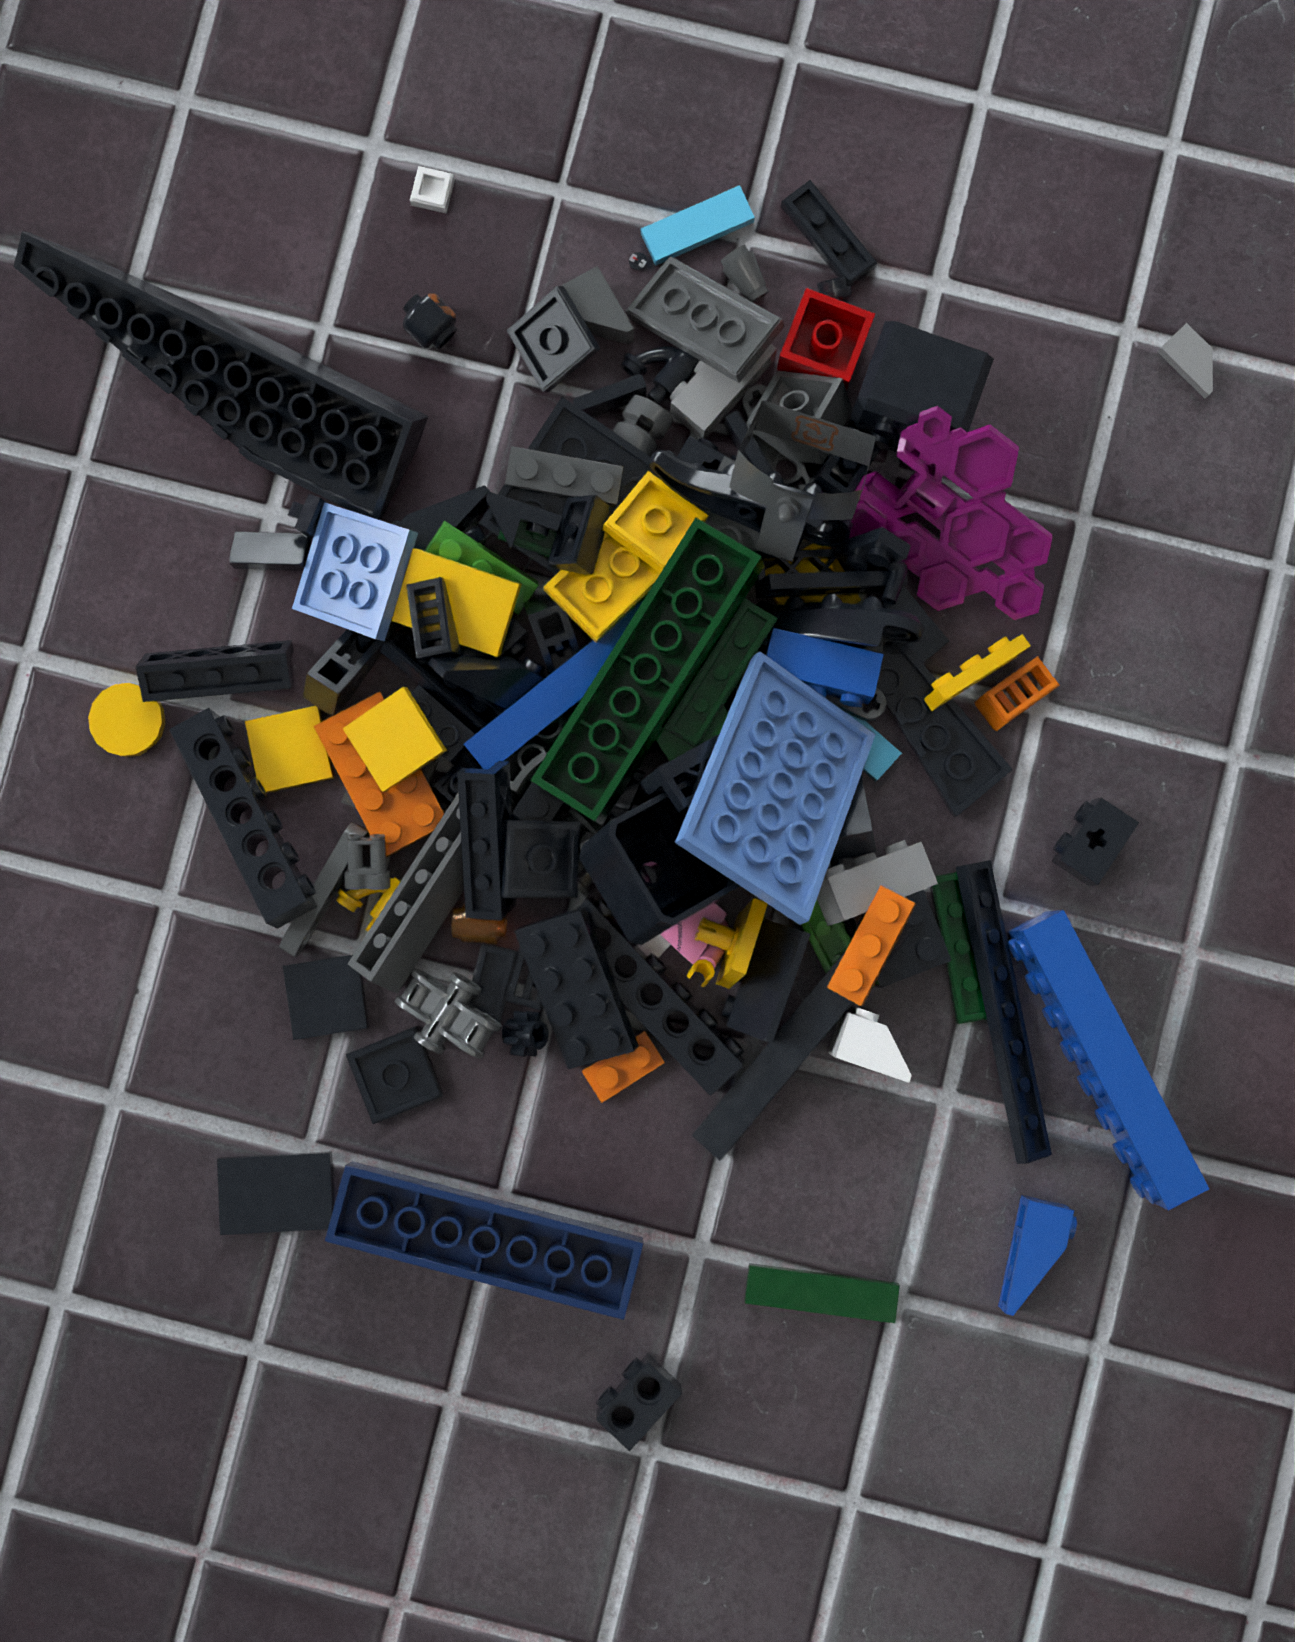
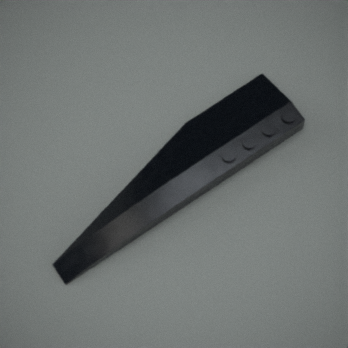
M22 231L13 267L49 297L57 298L68 307L66 311L77 320L82 319L105 343H111L122 352V357L167 394L172 393L185 404L184 408L194 416L199 415L213 427L212 431L223 440L228 439L240 449L239 453L246 459L350 511L374 519H382L417 451L429 416L204 307L27 231Z

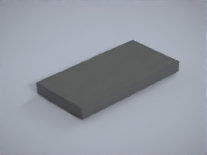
M671 256L625 311L628 318L738 383L741 382L785 327L783 320Z

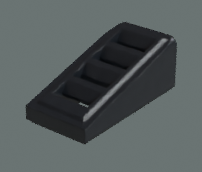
M438 577L407 584L416 659L428 663L431 657L461 656L445 579ZM436 593V599L420 602L419 596ZM438 609V614L427 617L423 615V611ZM440 624L441 630L427 633L426 627ZM442 640L443 645L431 647V642Z

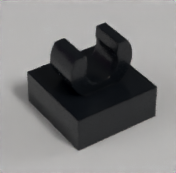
M308 494L304 505L297 502L292 503L288 516L298 519L294 528L313 540L324 502H327L320 497Z

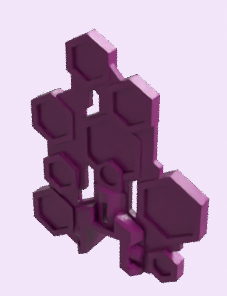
M939 406L920 412L918 423L907 427L901 432L896 455L914 469L915 472L901 489H898L876 471L863 476L855 491L862 490L852 518L853 528L849 538L883 527L910 544L911 547L907 559L902 561L907 564L910 571L920 577L917 596L937 611L964 603L965 596L985 591L996 599L995 606L1013 620L1039 613L1044 584L1035 578L1034 567L1047 563L1052 534L1035 520H1030L1005 500L1006 492L1004 489L1012 486L1019 446L990 424L970 432H966L961 427L950 431L952 416ZM942 476H946L973 498L965 500L942 482ZM914 512L919 513L941 530L940 539L918 522L914 521L907 524L900 517ZM992 561L1002 568L1005 574L997 576L987 567L979 570L976 566Z

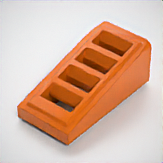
M1037 656L984 693L975 701V706L993 730L998 731L1060 685ZM1029 671L1043 688L1040 691L1026 675ZM1017 680L1030 696L1029 699H1027L1015 683ZM1006 689V691L1008 692V694L1011 696V698L1014 700V702L1018 705L1016 708L1013 706V704L1010 702V700H1009V699L1007 698V696L1004 694L1003 690Z

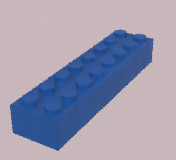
M1046 911L1007 931L1011 940L1007 941L1009 949L1017 961H1023L1028 971L1025 979L1029 988L1035 995L1040 994L1046 1007L1042 1008L1044 1017L1051 1028L1057 1027L1063 1038V1041L1060 1042V1047L1069 1062L1075 1061L1081 1073L1077 1076L1078 1082L1087 1096L1092 1095L1099 1108L1095 1110L1096 1117L1105 1130H1111L1116 1140L1112 1144L1113 1149L1122 1164L1128 1163L1134 1175L1130 1178V1181L1141 1199L1145 1197L1151 1204L1155 1203L1169 1211L1209 1190L1200 1169L1065 911Z

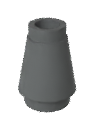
M746 245L736 248L720 261L724 267L722 272L749 301L754 303L769 292L753 250L749 251Z

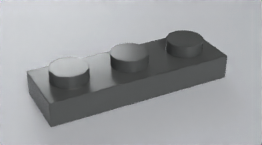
M511 446L505 486L565 497L597 495L607 504L616 506L623 466Z

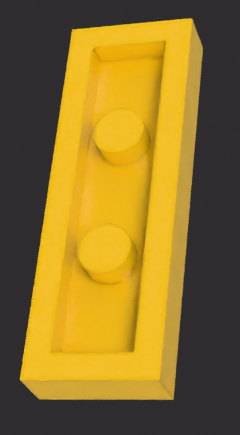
M1023 634L1012 641H1009L1007 636H1005L988 648V651L991 653L990 655L981 659L979 654L959 666L963 672L955 677L948 672L931 684L934 691L925 697L924 701L931 711L937 709L1017 658L1031 645Z

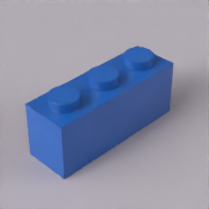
M777 628L772 629L765 651L767 657L823 697L829 695L841 698L840 703L851 707H862L863 704L868 705L874 698L884 655Z

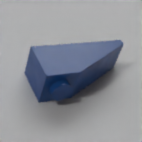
M1021 1195L998 1307L1005 1314L1013 1316L1066 1250L1068 1239H1073L1076 1232L1077 1219L1073 1216L1074 1210L1060 1203Z

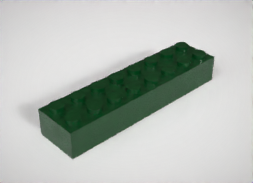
M695 517L530 781L593 821L603 825L765 567L762 556Z

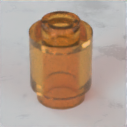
M465 905L463 909L454 908L452 915V938L461 939L463 943L498 944L499 937H506L507 915L502 921L466 918Z

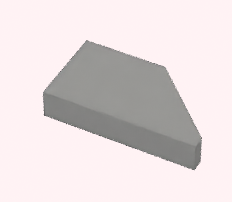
M1186 323L1158 350V353L1206 399L1213 392V348Z

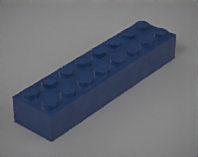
M354 1161L345 1165L325 1242L622 1320L625 1318L643 1247V1237Z

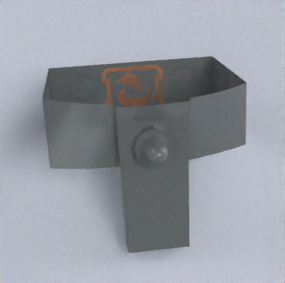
M762 400L739 447L729 488L750 500L767 505L756 550L793 561L807 519H852L862 490L837 494L816 493L814 497L792 492L773 484L771 477L758 470L743 456L755 430L867 465L868 468L876 436Z

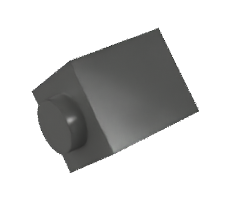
M598 266L561 285L565 287L592 335L627 345L634 341V328Z

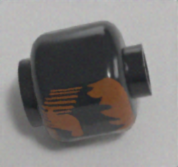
M429 293L423 297L416 294L403 307L406 313L403 319V328L424 349L433 347L437 350L441 349L457 332V328L454 326L456 314L434 293Z

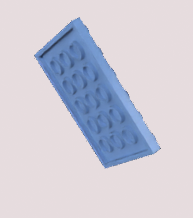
M758 652L748 664L675 843L797 924L801 925L808 922L876 734L765 654Z

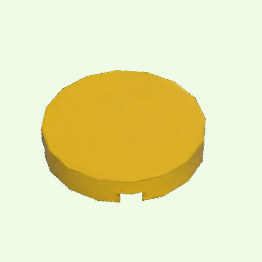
M132 683L114 684L103 690L93 701L88 716L89 729L96 743L107 752L122 757L140 756L147 752L148 749L154 744L156 745L161 739L166 724L164 708L160 701L143 702L139 685Z

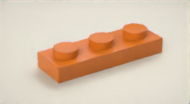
M880 885L827 988L857 1005L863 1006L917 903Z

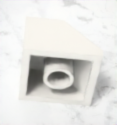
M853 1006L851 1013L846 1012L837 1022L828 1053L835 1058L909 1083L912 1075L888 1027L877 1022L878 1014Z

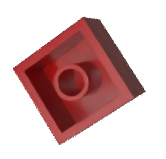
M806 288L780 353L777 370L843 378L847 391L875 313Z

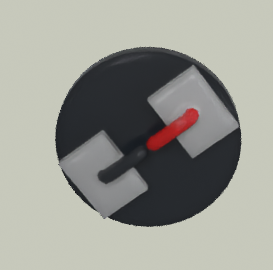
M635 252L629 258V265L634 270H642L647 264V258L641 252Z

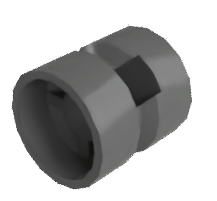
M634 395L623 411L625 421L617 422L612 431L651 457L658 449L656 440H661L665 437L673 423V418L655 402L645 397Z

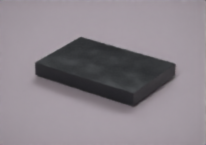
M332 1151L220 1157L217 1159L220 1235L328 1229L334 1209Z

